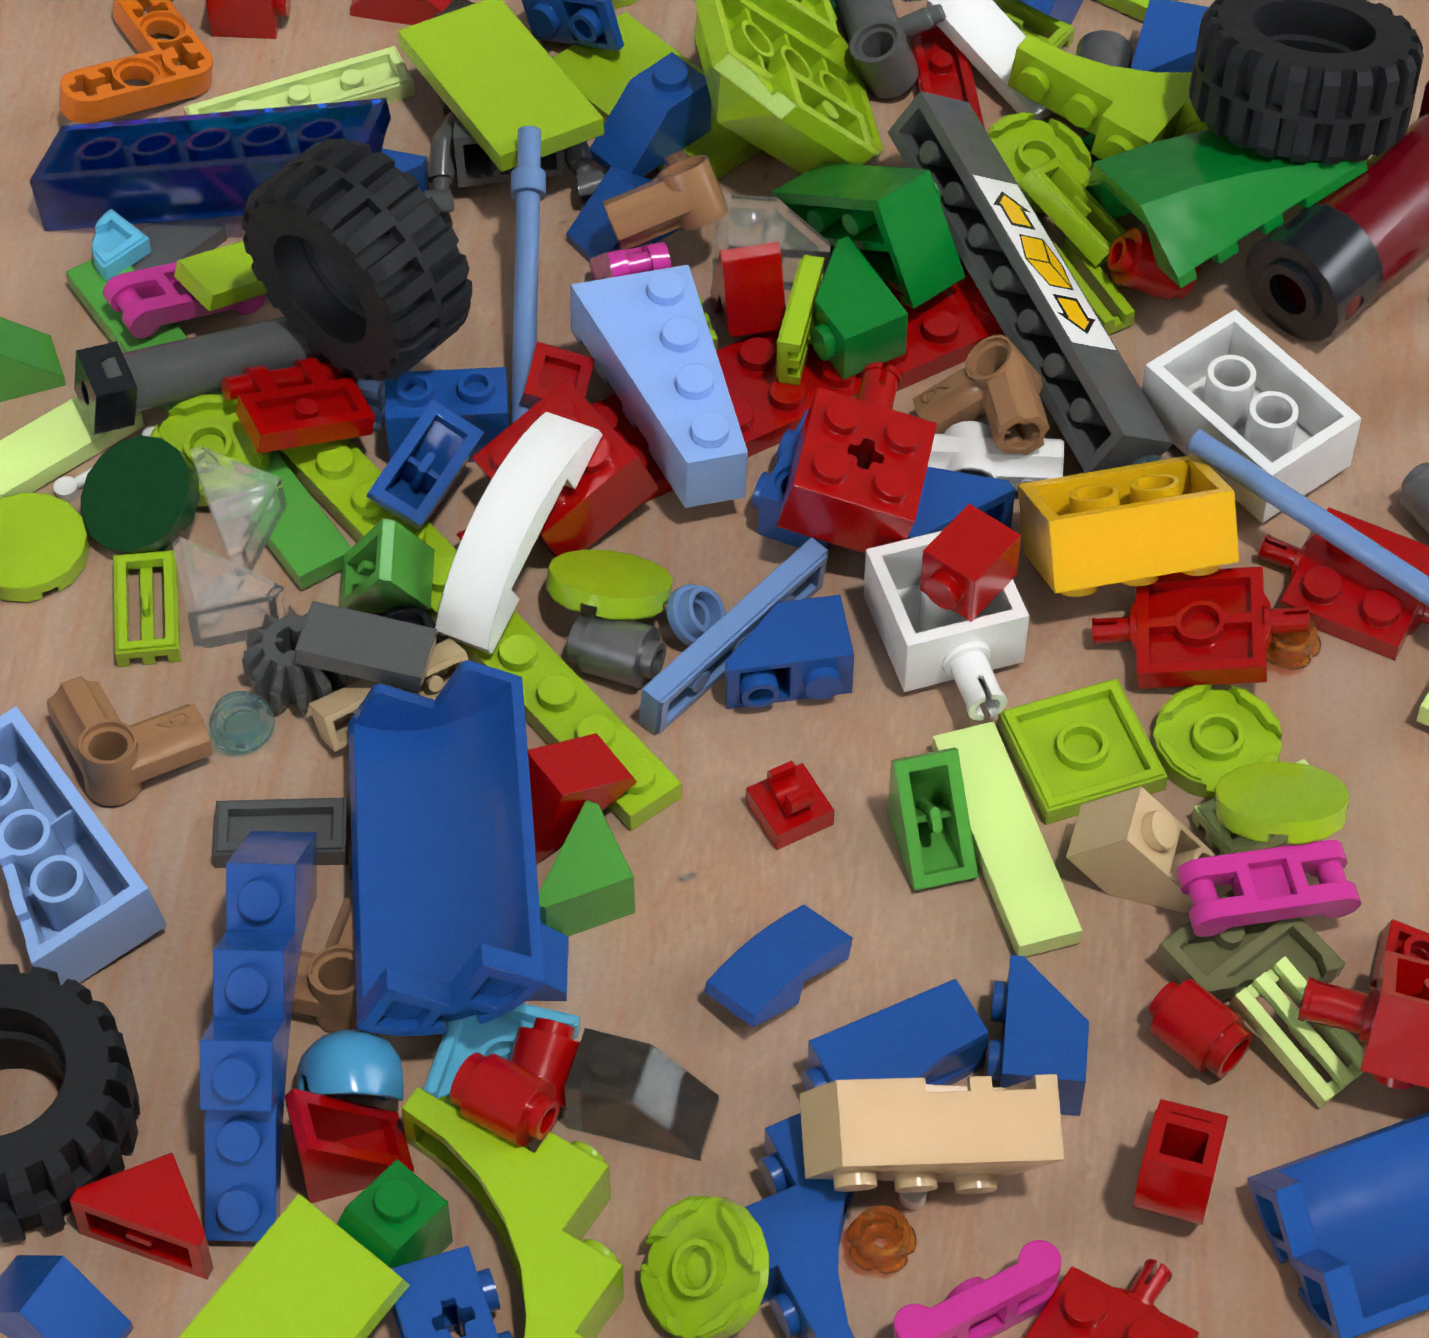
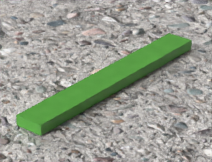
M93 259L65 271L68 286L111 342H118L122 353L187 338L176 322L161 325L155 333L146 338L133 337L122 322L123 312L114 311L104 298L103 289L107 282L97 272ZM129 266L128 268H126L125 270H123V271L120 272L119 274L127 273V272H131V271H135V270H134V268H133L132 266ZM179 402L161 407L169 416L168 411ZM271 451L270 465L259 481L238 494L237 500L234 503L298 587L304 590L343 570L344 554L352 547L277 451Z

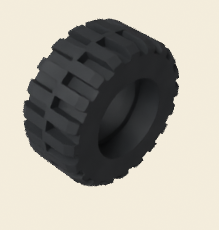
M1215 0L1204 12L1201 19L1189 86V97L1201 122H1206L1209 130L1217 136H1227L1231 144L1242 149L1250 147L1258 150V154L1274 158L1276 155L1290 158V162L1305 164L1308 160L1321 161L1323 165L1339 164L1341 160H1350L1352 163L1365 161L1371 154L1379 156L1387 152L1406 134L1424 57L1423 46L1416 30L1412 29L1410 22L1402 15H1393L1392 9L1380 2L1374 4L1367 0Z
M325 139L323 142H316L251 192L242 217V229L245 231L243 238L245 251L251 255L253 259L251 268L257 281H262L267 289L266 296L273 307L279 308L287 319L285 323L296 335L300 333L309 342L308 347L318 356H326L331 360L332 366L344 373L353 372L355 378L375 381L397 379L456 333L459 327L465 323L473 293L472 281L467 279L470 268L466 255L459 252L457 247L459 239L452 226H447L439 214L442 210L432 197L428 199L418 188L420 183L408 171L401 172L395 167L393 159L383 152L373 153L370 145L365 143L348 141V139Z
M0 964V1070L7 1068L35 1069L54 1076L63 1084L53 1103L40 1117L19 1130L0 1136V1233L4 1243L25 1240V1230L43 1226L45 1233H48L66 1225L63 1216L72 1211L70 1199L77 1188L124 1171L125 1165L122 1154L128 1155L134 1150L138 1136L135 1119L140 1115L139 1095L123 1034L118 1032L115 1018L103 1002L93 1001L91 991L75 980L67 979L63 985H60L57 972L41 967H32L30 974L20 973L18 964Z

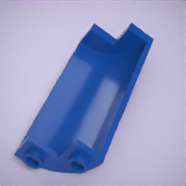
M466 660L459 664L435 700L385 684H375L348 722L357 1030L395 1036L446 1033V1022L476 1015V1019L480 1024H484L512 1011L524 1003L545 983L522 677Z
M1429 1111L1247 1178L1258 1214L1280 1264L1290 1261L1292 1267L1299 1273L1302 1287L1298 1288L1299 1297L1317 1321L1335 1338H1353L1429 1309Z

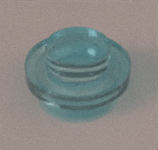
M234 691L224 695L216 703L209 719V729L214 742L221 749L236 754L248 753L263 746L271 737L275 726L274 716L269 704L261 697L247 691Z

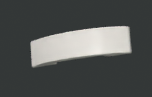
M545 412L514 445L486 488L458 547L438 611L435 629H437L439 635L451 638L454 641L488 654H493L520 600L511 589L563 486L576 489L602 437L599 429Z

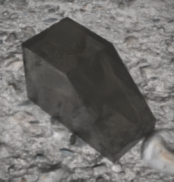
M585 1028L565 1084L567 1128L701 1161L719 1105V1095L654 1045Z

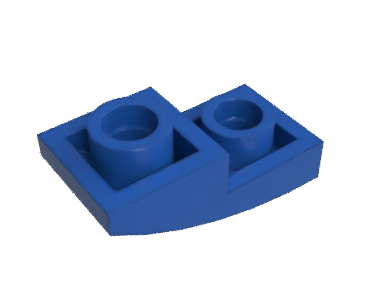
M802 905L771 923L739 948L706 981L704 993L727 1008L736 1017L754 1027L799 1004L804 981L848 960L853 937L806 905Z

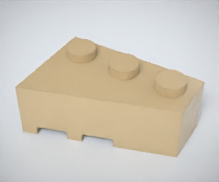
M1057 1074L1034 1075L1031 1080L1006 1088L992 1087L991 1076H969L967 1078V1086L926 1084L925 1078L835 1080L799 1093L805 1179H833L835 1191L870 1190L877 1187V1181H894L895 1192L918 1193L938 1189L937 1182L954 1183L956 1194H981L996 1191L997 1179L1065 1160Z

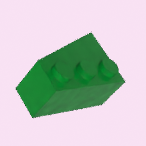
M822 162L772 191L791 245L812 256L823 257L824 262L829 264L837 240L849 236L883 282L902 293L900 294L901 303L913 309L965 278L940 203L941 193L937 184L932 179L930 170Z

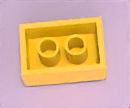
M1195 455L1018 484L1024 555L1054 593H1061L1070 597L1086 596L1096 592L1098 586L1121 582L1128 586H1145L1158 581V576L1182 572L1191 576H1203L1217 572L1219 565L1239 562L1234 490L1206 462Z

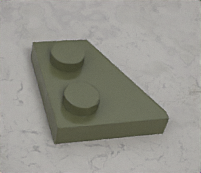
M1233 889L1221 898L1234 897ZM1301 917L1231 927L1220 934L1208 937L1196 936L1189 921L1162 941L1155 954L1180 983L1187 979H1193L1219 1000L1232 999L1245 987L1247 988L1256 978L1265 971L1270 970L1285 956L1306 981L1308 977L1315 978V980L1321 982L1333 981L1340 975L1346 964Z

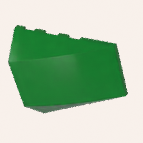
M1202 130L1145 144L1094 162L1086 190L1114 220L1132 212L1146 225L1156 265L1174 283L1183 288L1197 279L1195 268L1211 257L1213 261L1221 264L1239 252L1238 240L1257 228L1262 233H1270L1284 224L1282 213L1295 204L1309 208L1368 171L1366 161L1352 163L1350 160H1341L1339 164L1323 165L1321 161L1308 160L1305 164L1290 162V158L1276 155L1274 158L1258 154V150L1245 147L1242 149L1231 144L1225 135L1217 136L1211 130Z

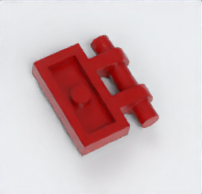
M310 357L297 359L292 367L268 370L265 365L244 368L243 373L240 375L222 378L223 396L226 401L238 400L236 415L258 454L367 436L373 433L375 415L353 377L344 378L343 372L332 366L331 361L319 362L317 358Z

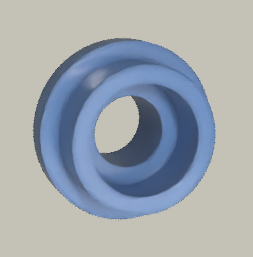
M694 584L681 586L670 594L667 602L669 625L678 639L688 646L694 643L725 615L722 600L714 590L707 586H697Z

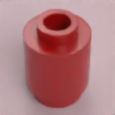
M1132 228L1124 236L1116 238L1108 253L1107 264L1115 284L1163 300H1170L1173 297L1178 299L1185 298L1192 291L1197 280L1195 279L1183 288L1174 283L1156 265L1148 232L1137 228ZM1199 266L1195 268L1197 277L1199 274Z
M1187 979L1180 985L1173 981L1168 983L1155 996L1148 1009V1014L1153 1017L1150 1033L1201 1073L1211 1071L1218 1078L1224 1077L1241 1061L1253 1040V1034L1243 1027L1244 1019L1193 979Z
M535 1018L533 1028L518 1027L509 1061L552 1082L556 1088L555 1100L560 1104L559 1111L567 1110L585 1045L572 1039L575 1028L557 1021Z
M478 1052L471 1054L460 1066L450 1089V1101L460 1107L461 1115L464 1118L520 1147L528 1145L535 1138L541 1140L546 1137L553 1128L559 1114L560 1104L555 1100L556 1088L552 1082L498 1054H490L487 1057Z

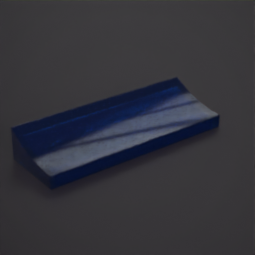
M387 98L66 125L61 126L29 182L45 231L93 228L98 220L110 209H113L131 224L243 216L251 192L316 142H323L325 139H348V141H359L370 145L373 153L382 152L391 115Z

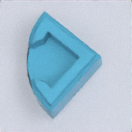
M113 209L107 211L96 223V233L92 241L93 262L97 272L106 282L151 253L149 237Z

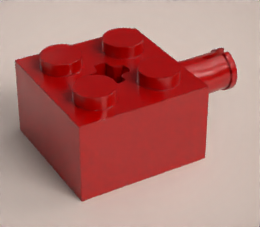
M874 362L867 364L862 369L861 384L857 398L821 387L817 388L800 431L776 527L865 554L866 549L908 538L915 523L937 423L893 410L897 388L901 382V375L895 367L889 365L884 383L879 384L883 363Z
M567 378L472 457L490 482L514 445L545 412L599 429L602 437L576 489L563 486L538 536V539L554 557L565 552L588 549L659 489L638 455ZM466 529L456 534L460 541L462 540Z
M1385 950L1375 988L1371 987L1369 994L1308 977L1299 1010V1021L1305 1022L1306 1020L1357 1033L1358 1041L1363 1042L1361 1071L1371 1073L1377 1082L1402 1090L1411 1089L1414 1085L1429 1088V961Z

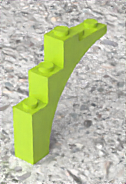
M1030 34L1017 46L1007 86L1067 119L1073 125L1096 135L1091 154L1100 159H1105L1145 144L1209 130L1206 122H1201L1191 104L1189 86L1192 72H1149L1110 66L1068 53Z
M417 1087L401 1108L406 1142L448 1171L483 1209L509 1253L524 1298L526 1314L524 1338H596L624 1298L623 1265L619 1263L615 1254L596 1240L585 1239L583 1242L581 1241L611 1199L609 1165L588 1144L581 1141L569 1143L552 1132H549L534 1153L528 1145L520 1147L464 1118L461 1115L460 1107L450 1101V1097L441 1096L438 1099Z

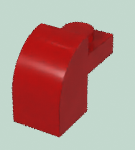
M1160 1099L1158 1108L1154 1113L1142 1159L1133 1207L1203 1225L1228 1116Z

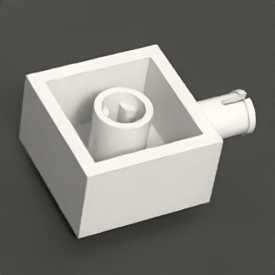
M942 531L866 549L863 596L903 691L907 692L955 679L965 702L968 716L971 719L984 720V714L980 707L981 703L984 704L989 718L1001 713L1006 708L1008 702L1005 693L1001 691L993 670L1024 662L1029 614L1013 579L970 622L952 610L940 608L925 593L920 591L923 550Z

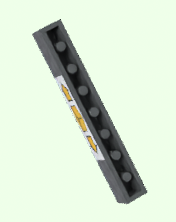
M920 91L887 133L908 168L930 170L932 179L940 190V203L959 257L1005 336L1010 339L1041 375L1043 386L1040 396L1082 469L1087 473L1157 461L1173 444V441L970 103Z

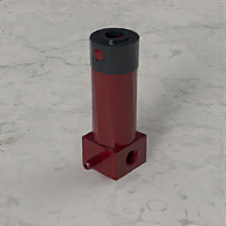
M1429 81L1425 86L1418 120L1408 127L1406 134L1398 143L1379 156L1372 155L1366 160L1368 171L1311 207H1304L1284 221V224L1274 229L1251 248L1246 259V274L1249 286L1255 300L1266 316L1284 332L1304 341L1319 342L1330 337L1372 303L1380 291L1429 252Z

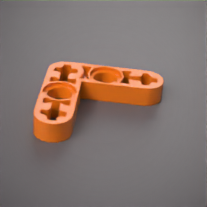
M113 0V18L139 54L66 73L60 82L59 107L61 113L68 119L88 124L196 97L206 93L211 87L213 58L170 0ZM165 34L174 37V39L160 40L152 38L150 35ZM142 80L148 82L149 85L132 86L124 83V81Z

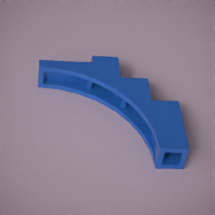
M250 831L226 863V932L213 949V1020L200 1039V1110H205V1235L207 1240L258 1242L280 1216L282 1133L289 1037L303 939L310 912L317 898V832Z
M953 979L809 1040L808 1068L802 1072L803 1084L806 1091L835 1080L925 1078L926 1084L952 1085L985 1066L989 1032L957 979ZM798 1113L765 1128L764 1157L758 1160V1166L764 1184L771 1196L744 1207L762 1228L769 1252L768 1286L760 1305L771 1302L776 1321L786 1337L796 1334L798 1338H854L848 1324L838 1274L839 1246L849 1206L856 1191H835L833 1179H805L801 1113Z

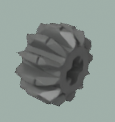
M290 605L285 617L278 619L265 614L262 629L248 630L247 650L244 651L242 664L244 675L251 682L252 692L256 695L258 701L271 699L272 705L278 713L290 704H297V707L305 715L310 702L333 693L332 690L346 687L349 676L295 663V648L308 613L304 616L298 615Z

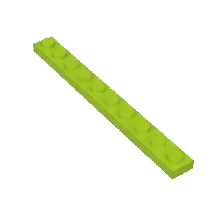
M350 439L277 450V453L303 486L356 542L382 519H389L398 522L435 549L431 609L423 611L436 624L444 588L457 550L429 521L420 530H417L366 497L382 472ZM515 610L492 655L455 641L467 652L470 661L522 677L525 720L548 744L595 733L599 735L637 781L635 785L608 806L630 831L682 798V783Z

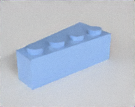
M689 265L571 284L572 334L579 345H585L591 356L595 358L594 368L605 384L610 383L622 402V411L632 427L637 425L648 442L649 453L683 506L689 508L744 498L748 451Z
M17 706L1 715L0 865L2 866L10 891L9 896L16 917L20 922L26 940L25 945L33 967H41L57 972L60 985H63L67 979L81 983L165 928L167 924L149 888Z

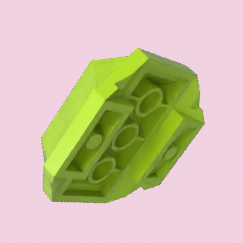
M695 0L697 14L694 37L717 123L801 174L822 162L869 165L884 152L863 79L850 53L848 43L838 31L836 25L837 17L830 0Z

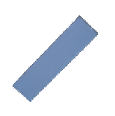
M811 537L642 688L638 723L654 736L657 733L660 734L725 675V661L778 602L809 599L823 585L828 549Z

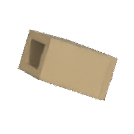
M1140 786L1082 804L1066 858L1108 895L1188 914L1193 907L1189 895L1181 892L1176 870L1179 866L1190 860L1217 855Z

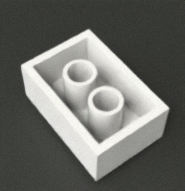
M1236 309L1145 365L1142 391L1173 441V444L1186 456L1194 455L1186 450L1194 434L1201 429L1303 496L1351 466L1362 418ZM1209 465L1234 490L1235 500L1261 523L1280 512V510Z

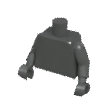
M450 111L442 120L431 141L428 181L432 183V190H425L424 195L428 199L430 197L433 198L442 210L439 214L446 224L453 223L450 212L454 211V200L450 187L453 184L456 173L458 188L511 182V171L517 167L501 172L455 114ZM587 141L541 157L540 168L546 172V177L566 175L565 162L568 168L574 172L577 178L581 208L585 206L604 177L601 169L592 170L591 163L594 159Z

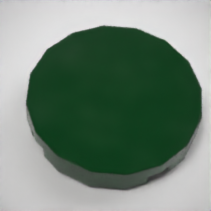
M141 435L120 441L103 453L87 474L80 497L83 522L93 539L117 555L164 551L173 544L169 540L177 534L179 529L185 532L194 518L200 498L198 474L192 463L186 459L184 453L162 438Z

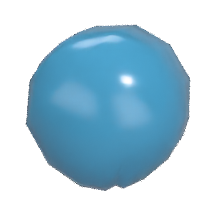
M357 1029L337 1030L316 1040L301 1055L297 1067V1088L306 1091L307 1086L312 1093L331 1097L373 1095L377 1096L381 1101H388L390 1098L395 1101H403L402 1061L390 1042L378 1035Z

